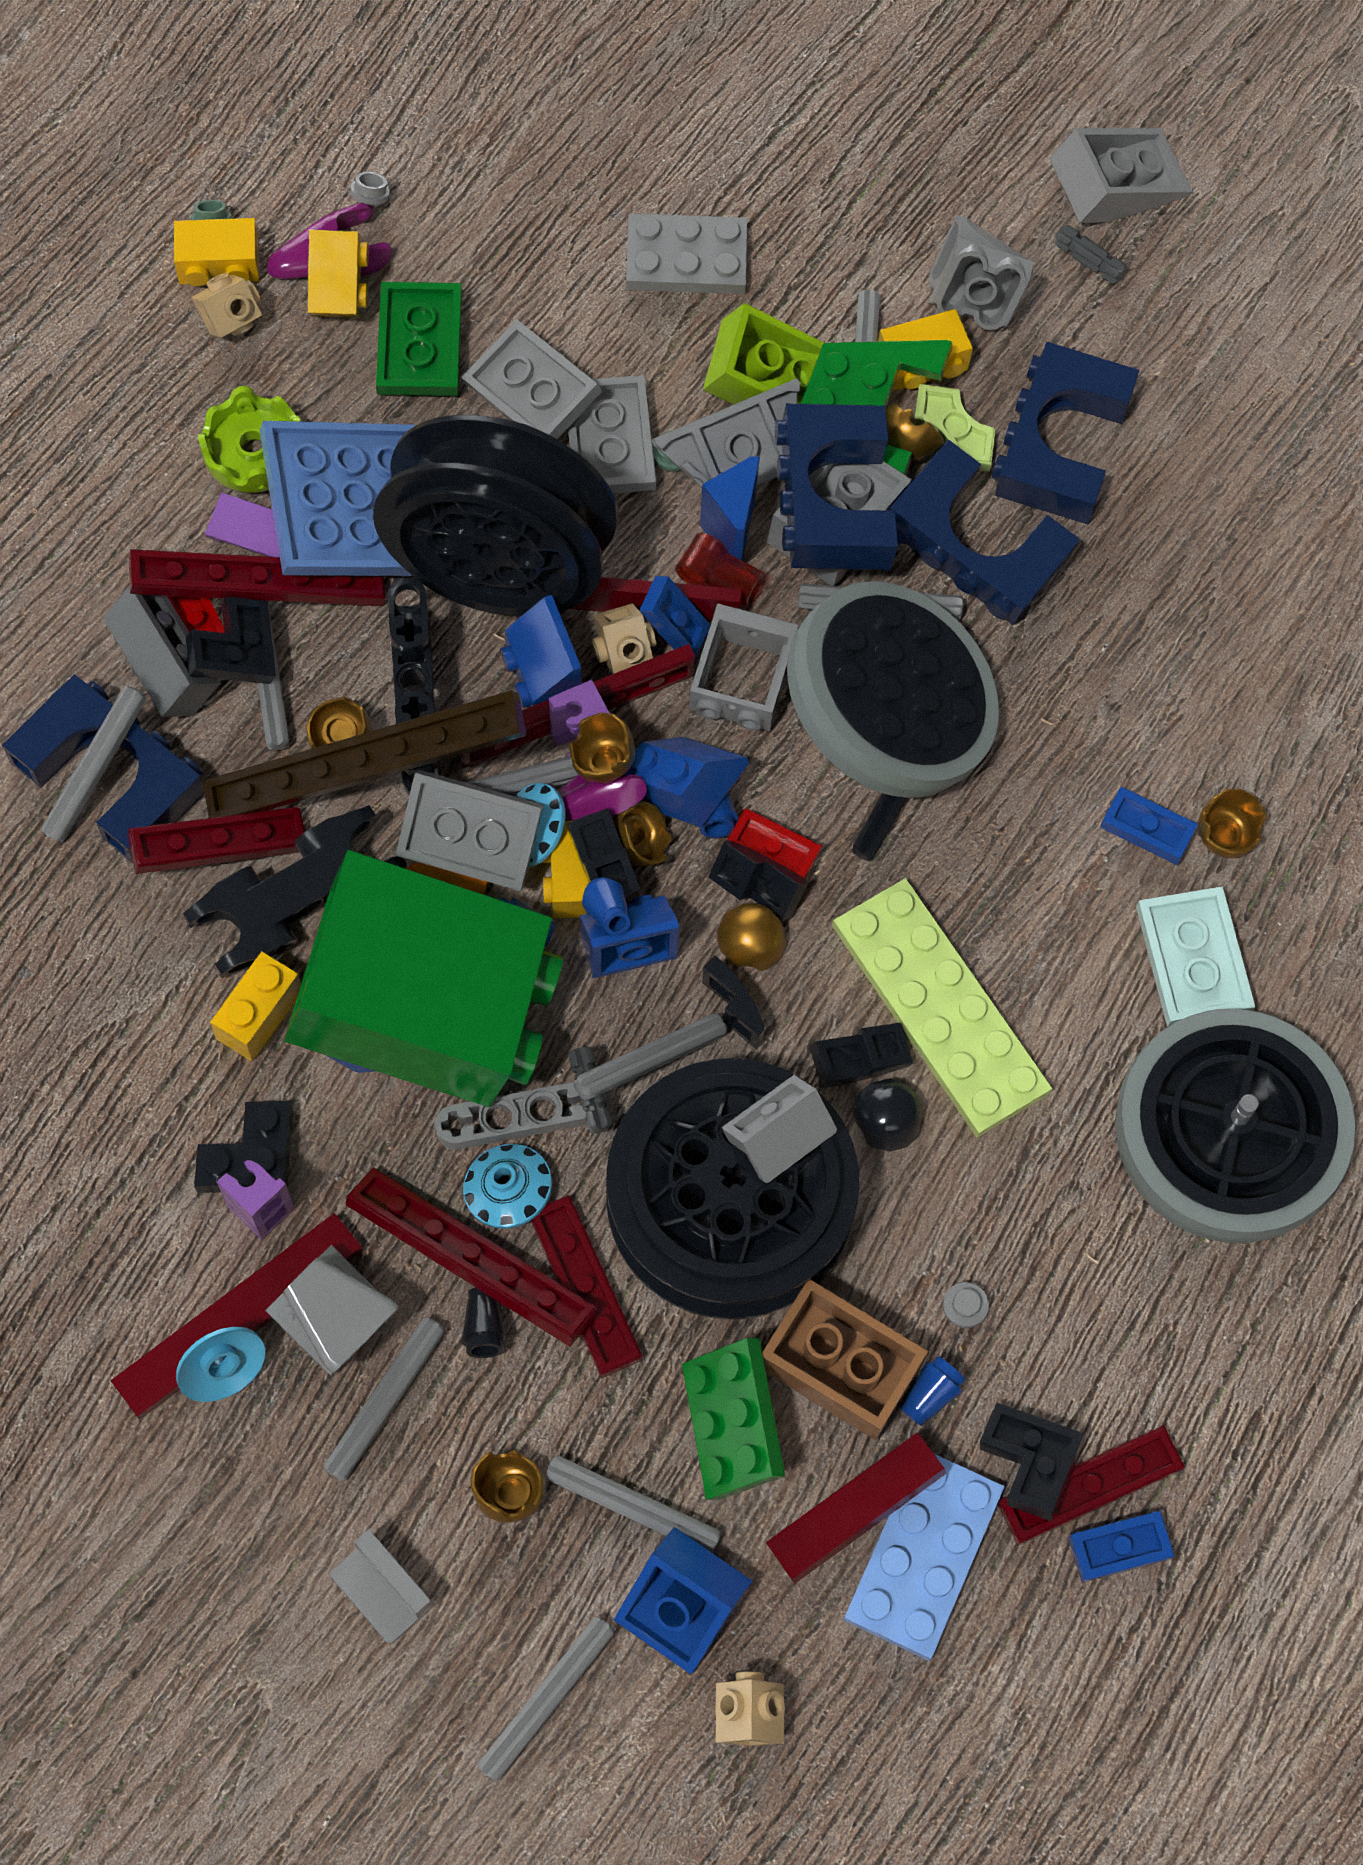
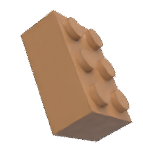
M808 1280L765 1347L762 1355L765 1371L768 1375L877 1441L921 1368L928 1351L814 1281Z

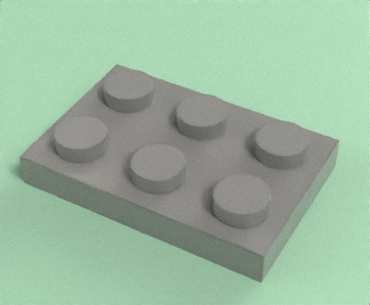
M629 214L626 290L745 294L747 218Z
M517 319L461 377L470 389L508 420L531 426L556 439L602 392L594 380Z
M644 375L592 379L599 385L602 392L567 428L569 447L585 458L601 474L612 490V493L656 490Z
M418 770L414 774L395 856L521 891L525 885L544 805Z

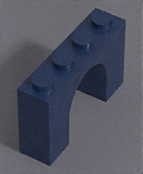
M1046 341L1041 357L1033 355L1026 378L1033 380L1030 390L1026 388L1021 389L1015 408L1016 412L1021 413L1018 423L1010 421L1003 443L1010 446L1007 456L998 455L991 478L998 480L995 496L1089 525L1106 470L1067 459L1053 452L1043 442L1038 431V424L1053 413L1067 410L1087 413L1122 424L1140 370Z
M786 403L783 419L776 420L774 437L775 445L782 446V455H779L777 460V478L785 482V490H781L780 515L787 516L788 526L783 527L782 548L783 551H790L791 568L891 570L898 548L895 511L847 510L838 508L824 501L814 491L809 481V476L814 471L830 464H882L888 443L885 406Z
M948 439L890 507L889 511H895L897 541L901 544H907L918 552L928 566L933 569H940L948 575L962 592L969 595L972 594L982 601L993 616L1014 625L1071 556L1080 539L1049 515H1046L1025 542L1009 554L985 556L965 547L952 530L949 510L973 482L981 464Z
M74 674L2 744L9 762L40 788L44 786L75 754L88 748L113 706L108 701L109 697L106 692L94 681L85 683ZM137 717L119 748L128 751L137 759L138 772L136 779L129 790L96 822L103 840L132 864L133 859L127 837L129 828L175 823L205 794L201 780L203 773L200 768L188 757L184 756L182 759H179L170 751L171 746L160 734L155 731L148 734L138 726L140 722Z

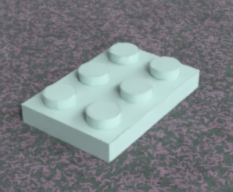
M1223 886L1138 901L1136 909L1167 1027L1188 1016L1210 1010H1254L1255 1003Z

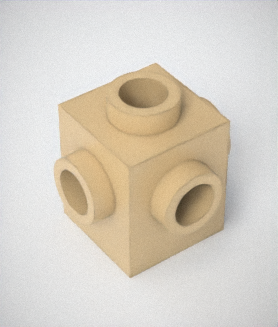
M223 273L210 279L206 283L207 289L191 297L208 332L219 338L229 333L234 336L249 330L254 325L252 321L262 316L257 303L261 302V299L253 283L250 280L245 281L244 278L233 274L229 276L228 273Z
M633 603L593 615L598 637L593 638L592 643L599 663L605 662L613 673H617L653 658L651 647L656 646L653 628L650 622H644L642 613Z
M738 1672L736 1673V1681L716 1683V1743L747 1747L784 1744V1684L764 1681V1673Z

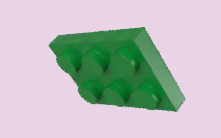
M381 281L376 372L377 395L458 396L462 307L461 283Z
M745 1338L682 1363L706 1500H720L785 1477L760 1339Z

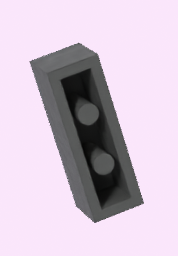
M129 585L103 617L113 634L114 640L122 649L134 673L142 682L152 699L153 705L162 717L193 716L221 684L217 678L189 675L186 636L189 634V631L167 596L130 594Z

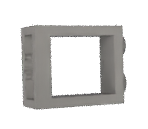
M717 604L690 689L689 710L696 711L698 715L707 719L723 718L737 722L739 726L748 730L764 729L770 731L787 677L790 646L799 625ZM721 640L780 655L765 705L706 689Z

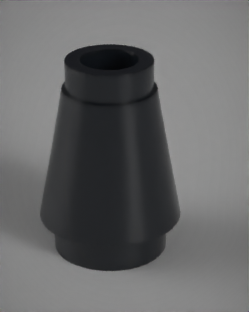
M474 1287L468 1291L461 1343L466 1347L467 1355L471 1357L492 1358L498 1356L503 1352V1344L507 1342L498 1301Z

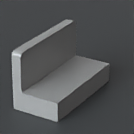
M793 1075L724 1125L722 1130L730 1143L747 1154L758 1177L763 1182L769 1183L835 1134L837 1128L817 1089Z
M368 1529L354 1541L357 1549L330 1572V1577L388 1644H393L433 1608L431 1600Z

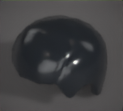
M889 1078L872 1082L858 1093L855 1100L854 1117L856 1125L862 1131L868 1145L891 1152L908 1147L919 1136L922 1124V1109L919 1098L910 1086Z

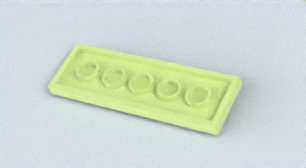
M906 878L833 920V929L898 1023L901 1022L903 1031L976 1138L1051 1093L1052 1087Z

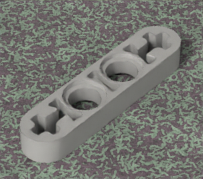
M574 1082L497 1096L490 1107L470 1101L449 1105L437 1114L435 1118V1133L438 1141L444 1147L464 1149L587 1125L585 1118L587 1112L583 1110L582 1105L569 1106L570 1116L563 1117V1103L560 1097L567 1096V1105L580 1102V1096L574 1087ZM539 1100H547L555 1106L556 1112L551 1119L539 1121L530 1113L532 1105ZM496 1108L507 1110L512 1116L511 1123L504 1129L491 1128L487 1124L486 1118L492 1110ZM479 1112V1125L482 1133L475 1134L474 1125L462 1127L461 1135L452 1136L450 1130H442L449 1127V1119L458 1118V1122L462 1125L474 1123L472 1114Z

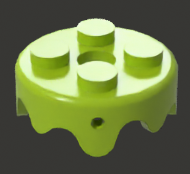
M239 386L232 391L229 399L224 403L208 409L203 431L198 433V441L206 468L213 478L223 486L245 493H258L269 490L263 448L256 452H247L242 449V446L248 440L256 439L261 441L260 427L263 421L301 422L300 417L295 415L283 398L275 396L272 399L262 398L252 388Z

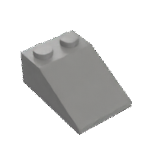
M1075 128L1049 158L1080 223L1111 222L1189 197L1193 192L1161 128Z
M882 461V464H830L817 469L809 476L812 488L824 501L847 510L889 511L890 507L912 481L884 461ZM779 507L773 514L767 543L790 558V551H783L782 548L783 527L788 526L787 516L780 515ZM805 568L830 586H835L849 571V569Z

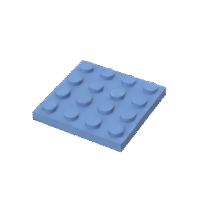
M297 421L262 422L260 436L283 575L412 576L389 554L382 544L374 526L373 508L379 491L391 478L390 464L395 446L399 439L416 425Z

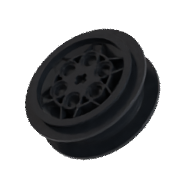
M449 415L433 418L414 426L399 439L391 458V478L382 486L377 495L373 508V520L376 532L389 554L413 577H417L423 585L458 604L484 612L510 616H522L541 599L550 595L553 596L557 609L561 612L581 604L593 594L602 576V551L612 541L617 528L618 508L612 490L605 479L579 453L551 435L531 426L508 419L480 415Z
M722 1058L694 1063L668 1074L650 1086L629 1108L619 1124L612 1141L607 1163L606 1206L611 1233L618 1251L634 1275L649 1290L675 1307L693 1314L717 1319H746L776 1312L793 1304L808 1280H812L817 1284L824 1280L836 1264L845 1247L858 1204L860 1188L859 1167L853 1141L844 1122L829 1101L819 1091L818 1093L837 1128L836 1133L769 1183L763 1182L758 1177L746 1153L736 1146L730 1145L723 1138L725 1133L722 1127L794 1075L785 1069L772 1064L742 1058ZM689 1150H699L707 1159L699 1165H691L683 1159L682 1155ZM734 1176L741 1179L740 1185L734 1184L731 1188L724 1185L725 1179L731 1181ZM693 1193L700 1196L704 1203L699 1208L692 1210L683 1207L679 1199L685 1194ZM766 1199H773L781 1204L783 1211L777 1215H767L760 1210L759 1204ZM731 1218L738 1221L742 1229L734 1235H728L721 1232L717 1224L723 1219Z

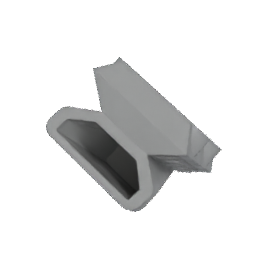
M957 215L929 273V284L931 288H934V291L928 303L937 306L940 313L956 309L959 317L962 315L972 317L979 327L986 330L1007 327L1030 280L1034 262L1024 259L1023 255L968 218Z
M331 1245L266 1309V1312L331 1376L398 1309V1304L392 1298L377 1291Z

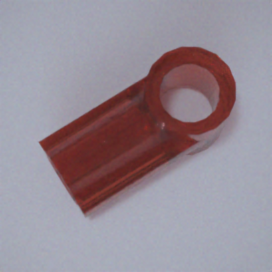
M706 533L696 534L675 566L677 575L687 584L742 590L740 603L744 606L753 601L764 580V572L728 554L727 549L718 539Z

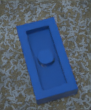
M655 576L639 611L673 650L689 644L696 659L711 625L669 576Z
M1120 786L1100 828L1178 865L1198 824Z
M1160 1511L1077 1532L1068 1537L1082 1583L1171 1560L1174 1557Z

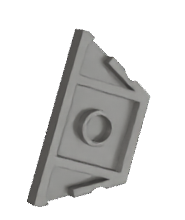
M796 378L652 439V443L701 488L705 482L751 456L760 457L757 485L777 477L778 456L782 455V446L775 445L776 420L783 419L786 403L797 404V392L800 390L799 380Z

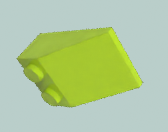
M743 303L721 321L703 390L735 405L798 378L800 390L797 392V404H801L824 342Z

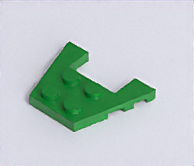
M952 341L823 343L801 404L885 406L886 409L900 370L941 381L953 349ZM887 445L882 461L906 476L913 458L912 452Z

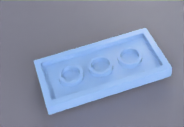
M936 1454L934 1455L943 1465L947 1474L888 1516L843 1621L927 1661L932 1659L1005 1487Z

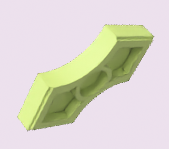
M919 384L914 425L931 423L941 435L944 441L943 444L949 439L981 464L980 471L990 472L995 429L980 424L965 411L961 403L959 389Z

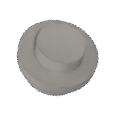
M361 172L356 175L355 181L351 183L350 195L358 203L377 207L388 201L390 189L384 176L375 172Z
M957 1283L949 1288L944 1296L943 1312L946 1318L957 1327H975L985 1319L988 1313L989 1302L987 1295L979 1286L973 1283Z

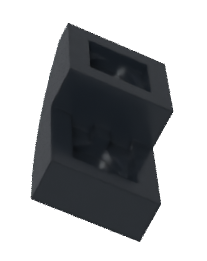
M608 808L566 823L589 883L594 879L605 877L619 882L624 888L625 895L640 890L626 849L622 847Z
M730 840L723 842L708 878L739 900L751 898L758 904L768 907L782 921L792 918L808 881L776 861Z
M714 955L703 967L702 983L728 1004L725 1007L724 1023L757 1050L763 1043L765 1030L758 1009L738 977Z
M901 1022L861 1028L854 1036L815 1041L810 1047L822 1088L870 1079L909 1067L913 1064Z

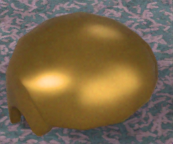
M892 404L885 410L888 433L887 445L912 452V461L920 460L930 455L944 443L941 435L931 423L927 422L918 426L912 424L913 422L910 417L913 412L911 409L902 410L898 404Z
M346 697L322 702L311 711L306 725L308 742L312 749L371 731V723L363 707Z
M603 712L588 716L580 721L578 737L575 741L569 743L570 757L572 758L574 770L588 782L606 784L624 775L630 769L635 758L634 740L627 724L616 714Z
M1225 789L1212 797L1203 807L1199 816L1198 833L1202 843L1209 851L1223 858H1240L1254 849L1255 845L1261 841V830L1266 819V812L1257 797L1243 789Z
M641 800L633 807L613 816L612 819L623 849H626L631 865L649 866L668 859L664 851L673 838L666 830L665 818L656 805Z
M743 903L727 911L716 930L720 951L737 967L748 966L759 971L766 970L781 959L787 945L782 922L768 907L760 904Z
M516 1450L505 1454L488 1452L472 1468L471 1491L478 1508L488 1518L506 1523L520 1521L531 1516L540 1506L543 1500L544 1478L537 1464L527 1457L520 1455Z

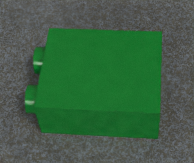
M347 850L330 888L284 1042L490 1107L507 1080L523 1085L529 1082L539 1056L543 1034L523 1028L530 1002L543 1006L549 1004L561 972L563 956L544 950L552 917Z

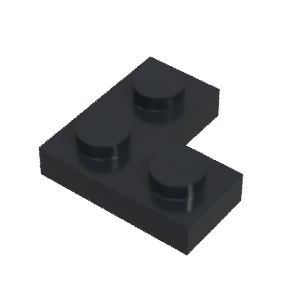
M228 596L221 604L225 633L192 629L186 636L189 675L270 684L276 677L268 603L262 600Z
M290 1101L245 1102L242 1143L198 1144L194 1187L197 1192L220 1193L217 1181L226 1173L237 1179L238 1183L243 1187L253 1185L256 1176L247 1170L245 1166V1161L247 1160L258 1163L276 1181L280 1178L287 1186L293 1107Z
M996 1402L980 1440V1450L1021 1464L1008 1494L1007 1506L1052 1522L1084 1443V1433Z

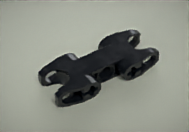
M417 577L395 579L388 590L396 724L436 712L427 595L425 587ZM404 590H413L420 596L419 604L414 606H398L395 599ZM420 684L424 686L419 691L405 690L409 685ZM440 761L401 772L403 787L409 796L412 787L409 775L422 770L441 776Z
M370 805L343 815L328 818L304 832L294 842L303 858L271 877L261 881L252 866L242 868L217 882L208 893L183 913L184 919L190 928L201 926L217 919L231 921L239 928L241 934L239 942L215 963V969L221 978L250 968L261 951L274 959L297 943L298 939L289 924L326 903L330 888L347 850L352 851V841L375 821L376 815ZM396 856L384 860V862L407 868V864L402 857Z

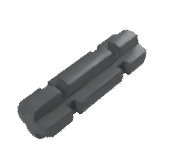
M1065 225L1059 231L1055 240V244L1065 252L1071 250L1073 252L1071 256L1094 272H1103L1102 277L1112 284H1116L1124 276L1127 265L1115 256L1112 259L1109 258L1110 253L1086 236L1080 238V232L1070 225Z
M584 1046L569 1052L572 1072L576 1073L575 1080L579 1075L594 1069L596 1066L594 1054L590 1047ZM605 1093L589 1100L580 1098L583 1110L587 1112L585 1118L589 1131L596 1134L610 1130L613 1121L609 1108L605 1107L607 1105Z

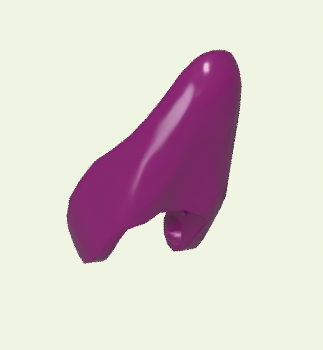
M358 203L322 217L282 245L269 257L267 262L268 273L274 278L282 279L308 277L309 230L339 231L354 227L368 221L373 216L374 211L372 207L365 203ZM383 242L368 245V267H361V277L380 270L389 262L393 253L389 243Z
M578 774L557 791L564 802L565 821H573L606 808L609 809L611 816L626 811L644 798L646 784L645 780L638 775L619 777L615 781L606 784L588 782Z

